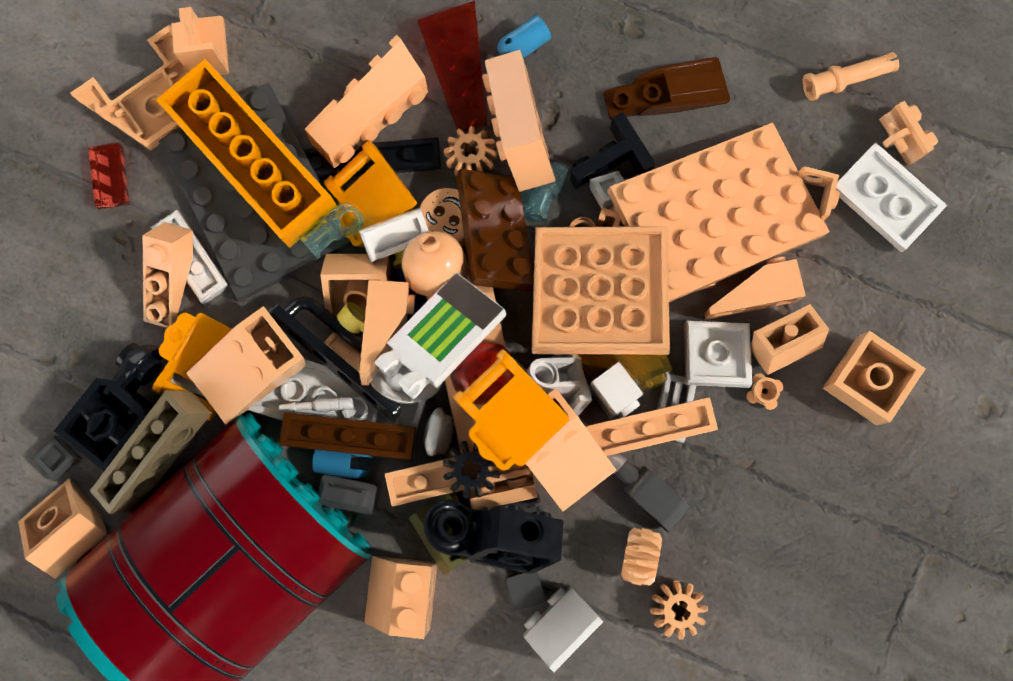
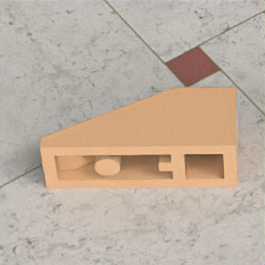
M777 257L767 260V265L763 266L712 305L704 313V319L718 318L800 301L806 295L797 259L786 261L785 257Z
M368 281L359 371L361 385L370 384L379 370L375 361L383 353L391 351L387 342L407 323L408 314L414 315L415 295H409V282Z

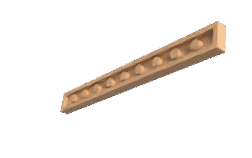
M710 397L585 426L606 456L718 430ZM452 457L385 473L391 506L452 493L453 491L450 488L457 479L454 477L450 480H444L443 475L453 472L454 468L443 466V461L451 460L456 462L457 459ZM472 459L465 461L467 466L462 467L463 473H469L472 478L479 476L477 471H482L481 465L474 464ZM515 463L505 471L500 470L495 465L490 466L489 470L500 472V477L493 478L487 476V479L495 483L533 474V472L526 464L518 466ZM461 484L456 491L464 490L465 486Z

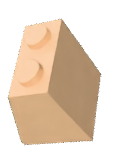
M372 556L364 623L389 636L424 639L431 629L437 564L430 561Z

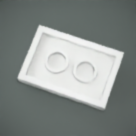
M876 142L837 182L836 190L840 191L839 198L900 252L905 251L947 206Z

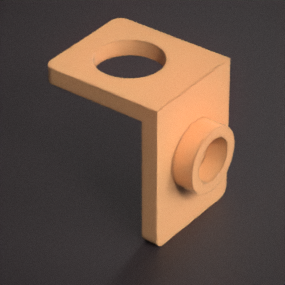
M803 166L797 176L801 177L804 183L824 187L819 212L821 214L820 219L825 220L830 216L831 209L834 210L839 200L840 191L836 190L839 175ZM808 175L817 176L820 178H811Z

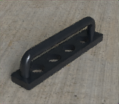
M311 297L296 298L284 309L276 304L270 310V315L286 334L394 423L401 414L400 405L402 403L387 399L376 391L371 383L369 385H361L359 372L294 319V317L301 310L310 311L360 354L363 338L345 329L334 314Z

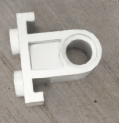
M554 354L552 358L536 359L525 371L547 395L557 388L566 402H569L570 407L577 416L592 401L591 388L586 382L582 369V359L578 354Z

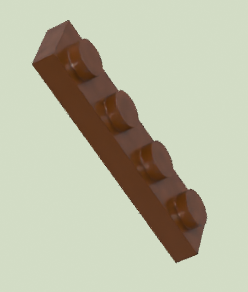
M284 412L279 445L412 460L416 427Z

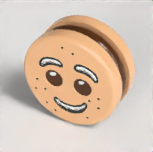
M442 188L431 192L425 197L419 207L428 231L448 233L460 242L463 247L465 245L458 190Z

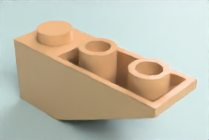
M163 222L142 235L143 321L168 328L176 322L193 259V230Z

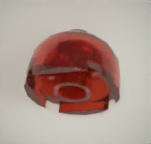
M483 339L450 374L454 390L456 392L460 390L463 393L498 359L496 355L502 349L512 357L511 353L503 344L492 339ZM507 369L473 404L485 405L514 375Z

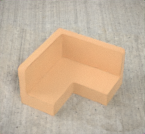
M191 7L179 8L180 22L171 23L173 50L176 57L188 72L203 59H206L220 75H228L229 65L223 17L198 18Z

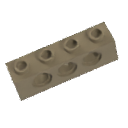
M166 390L90 489V492L109 514L134 511L147 498L211 415V412L191 391Z

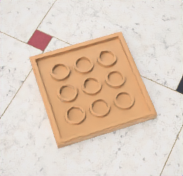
M668 226L535 227L532 354L669 355Z

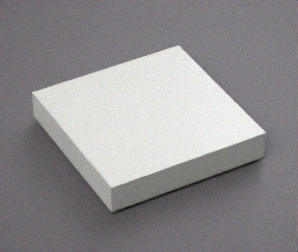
M686 321L684 323L686 385L750 388L752 386L750 323Z

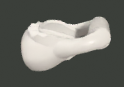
M436 408L425 425L423 444L429 456L446 454L452 442V435L454 434L453 417L446 415L442 408Z

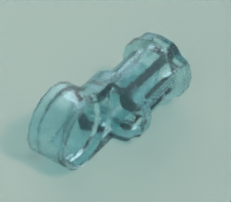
M554 162L552 169L556 181L531 188L532 194L527 206L523 207L524 216L536 222L547 223L549 219L547 212L551 202L557 198L558 193L563 191L570 172V166Z
M347 203L340 204L325 217L319 219L320 224L306 236L301 235L298 238L319 259L321 252L335 240L339 242L344 236L358 233L363 226L364 218L362 213L353 205ZM346 212H353L355 215L354 222L348 227H341L340 219L342 215Z

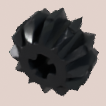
M462 441L461 448L464 454L461 455L455 448L449 450V453L457 461H443V466L454 468L453 472H448L443 477L444 480L456 477L457 481L451 486V491L455 492L462 484L465 486L462 495L464 498H468L470 487H474L475 494L479 498L483 495L480 484L483 483L487 489L492 490L494 485L487 479V476L499 478L500 472L489 470V467L495 466V463L481 457L478 452V446L475 443L473 451H469L467 441ZM472 459L474 464L481 465L482 471H477L479 476L472 478L469 473H463L462 467L467 466L465 461Z

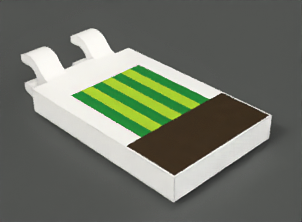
M456 272L387 342L391 351L380 355L375 364L380 368V372L389 379L393 378L403 365L412 371L405 374L398 384L409 397L415 399L429 382L437 388L507 315L506 311Z

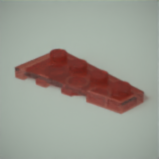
M475 1L417 20L456 131L460 128L463 132H467L471 125L475 129L487 125Z

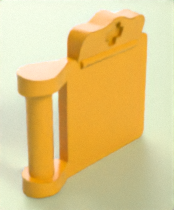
M369 139L362 145L363 150L334 177L330 175L324 181L326 188L340 203L335 209V220L338 223L339 232L341 235L349 238L350 242L357 247H364L359 233L360 229L409 212L417 203L379 149ZM372 159L375 164L344 191L342 186Z
M188 313L180 314L176 322L165 330L164 341L159 347V354L168 363L154 382L151 390L159 395H162L166 390L187 391L171 382L174 373L193 382L187 375V372L232 329L203 313H198L196 317ZM195 395L211 412L207 421H211L216 415V411L208 401Z
M502 349L496 355L498 359L463 393L459 390L453 398L477 422L469 430V437L478 446L481 457L494 462L500 470L505 471L515 463L518 466H524L569 422V416ZM508 369L514 377L479 410L473 402Z

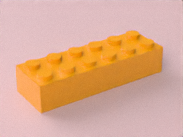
M203 59L156 99L289 248L338 207L331 195L206 59Z

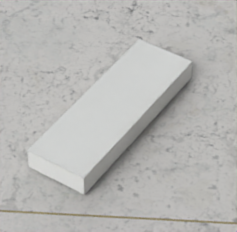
M178 210L150 227L154 229L163 222L191 229ZM193 233V259L187 283L202 304H206L230 288V286Z

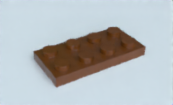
M460 169L456 175L470 282L476 286L531 292L534 288V269L521 193L518 190L514 177Z

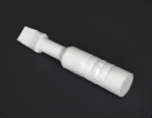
M354 398L315 399L313 402H293L279 405V410H314L316 412L354 410Z

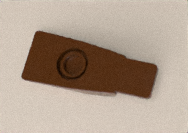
M717 57L663 66L639 75L630 85L608 89L603 94L610 120L624 112L626 117L660 115L722 105L730 101L722 67Z

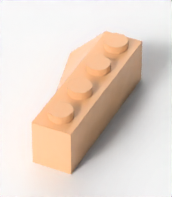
M397 35L389 42L392 48L382 59L376 55L369 63L372 67L361 80L354 78L346 86L343 98L340 101L333 99L305 128L310 143L334 168L340 163L349 161L355 154V151L368 139L373 141L382 129L389 124L397 122L403 112L412 105L419 104L428 93L423 72L401 38Z

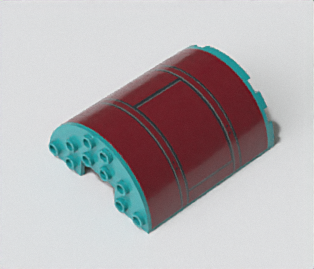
M242 413L231 421L58 581L56 586L61 589L56 595L59 611L69 616L72 620V623L67 628L83 653L108 681H241L373 556L368 550L371 547L368 540L360 532L354 535L346 526L349 523L347 517L338 508L333 510L330 507H323L318 502L321 498L320 494L309 483L304 485L296 478L299 472L290 461L280 454L284 451L282 446L273 437L270 436L268 438L259 431L262 425L251 413L247 415Z

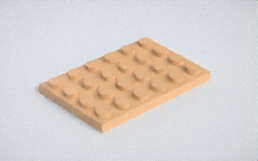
M773 123L610 186L607 190L624 227L668 226L669 302L829 233L824 220L820 219L821 214L801 177L797 176L798 170Z

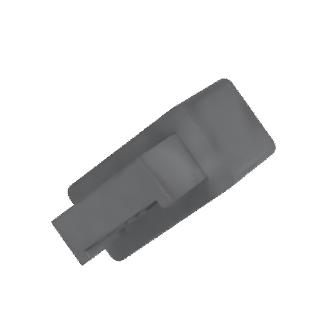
M323 475L318 492L321 498L318 502L324 506L368 515L375 514L381 486Z

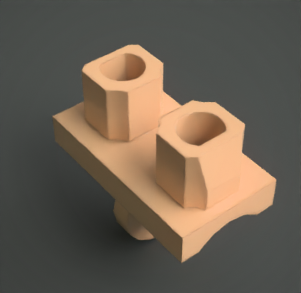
M903 101L879 120L889 135V138L883 141L884 147L889 148L895 145L903 160L909 166L931 152L938 140L932 131L922 130L918 123L922 115L916 105L908 106Z

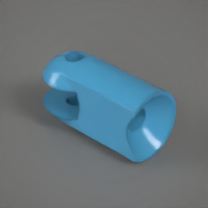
M535 14L499 41L497 50L500 56L521 50L524 59L552 38L551 33L545 22Z
M315 450L313 455V472L320 475L364 478L371 471L350 469L351 457L372 458V456Z

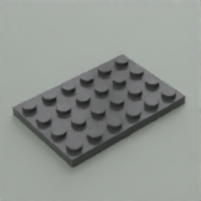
M269 83L240 96L322 186ZM181 127L175 129L159 141L237 300L240 302L325 259L326 254H335L352 245L349 238L340 234L338 223L335 220V210H333L289 248Z

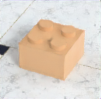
M868 331L856 337L822 389L876 426L892 421L926 368L873 332Z

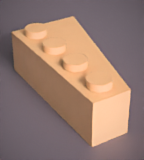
M521 50L485 60L487 74H483L482 78L487 93L491 92L492 94L487 96V102L491 114H496V117L492 118L491 122L496 137H501V140L496 142L501 161L507 159L519 192L555 182L528 71Z

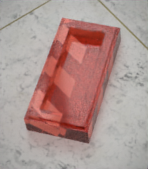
M120 143L89 147L95 207L100 210L130 205L123 146Z

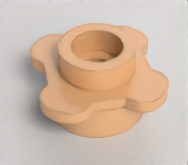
M762 373L755 374L752 377L753 386L751 391L746 394L748 402L762 404L767 410L776 408L778 404L776 400L783 390L782 382L777 379L765 378V375ZM762 389H767L766 395L762 393Z

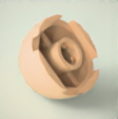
M440 231L426 232L413 238L406 246L402 256V271L406 282H409L411 290L420 295L433 296L434 292H437L456 272L466 279L468 275L467 257L460 242L448 233Z

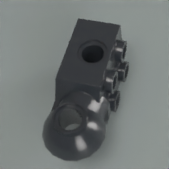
M132 343L124 348L115 361V365L120 368L112 380L96 378L54 430L55 433L103 472L154 407L137 390L140 386L149 383L160 371L162 357L159 354V346H139L136 343Z
M442 500L435 503L427 511L424 520V534L429 544L436 551L445 555L467 556L471 563L533 574L561 561L564 520L552 518L550 513L544 511L532 513L520 511L521 508L519 506L510 504L495 508L484 506L480 510L467 508L463 503L456 500ZM443 523L451 527L452 536L445 532Z

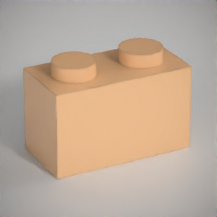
M811 304L754 331L751 353L766 374L769 375L823 348L829 328Z

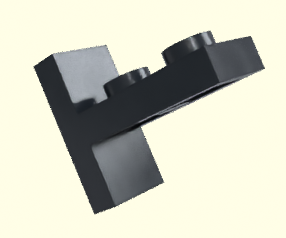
M624 112L613 117L610 125V130L618 143L611 141L599 150V154L592 158L585 156L572 165L573 168L571 169L569 179L575 189L628 159L638 175L655 168L656 163Z

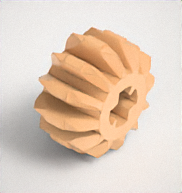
M472 125L468 129V134H464L463 130L459 128L457 130L458 138L449 136L447 139L450 147L444 149V156L449 158L446 161L447 167L455 168V176L460 169L484 172L483 169L492 171L494 168L491 160L497 159V151L493 150L495 141L494 139H486L487 132L484 129L476 135L475 128ZM473 150L476 151V156L474 154H470L468 157L465 156V152L472 153Z
M633 528L629 532L621 571L623 580L639 586H650L655 581L662 545L660 533L646 528Z
M674 580L672 592L667 585L662 584L660 588L665 596L662 598L657 594L652 595V599L660 603V607H651L649 609L650 613L661 615L653 623L657 628L665 625L664 635L670 637L674 630H676L677 638L684 639L685 628L694 636L697 634V630L693 626L694 622L700 625H705L706 623L703 618L698 616V613L707 612L708 607L703 604H697L704 595L701 592L692 594L694 586L690 583H687L682 589L680 581ZM679 601H683L682 607L686 609L683 616L677 614L678 618H674L675 612L671 610L673 604L680 605Z

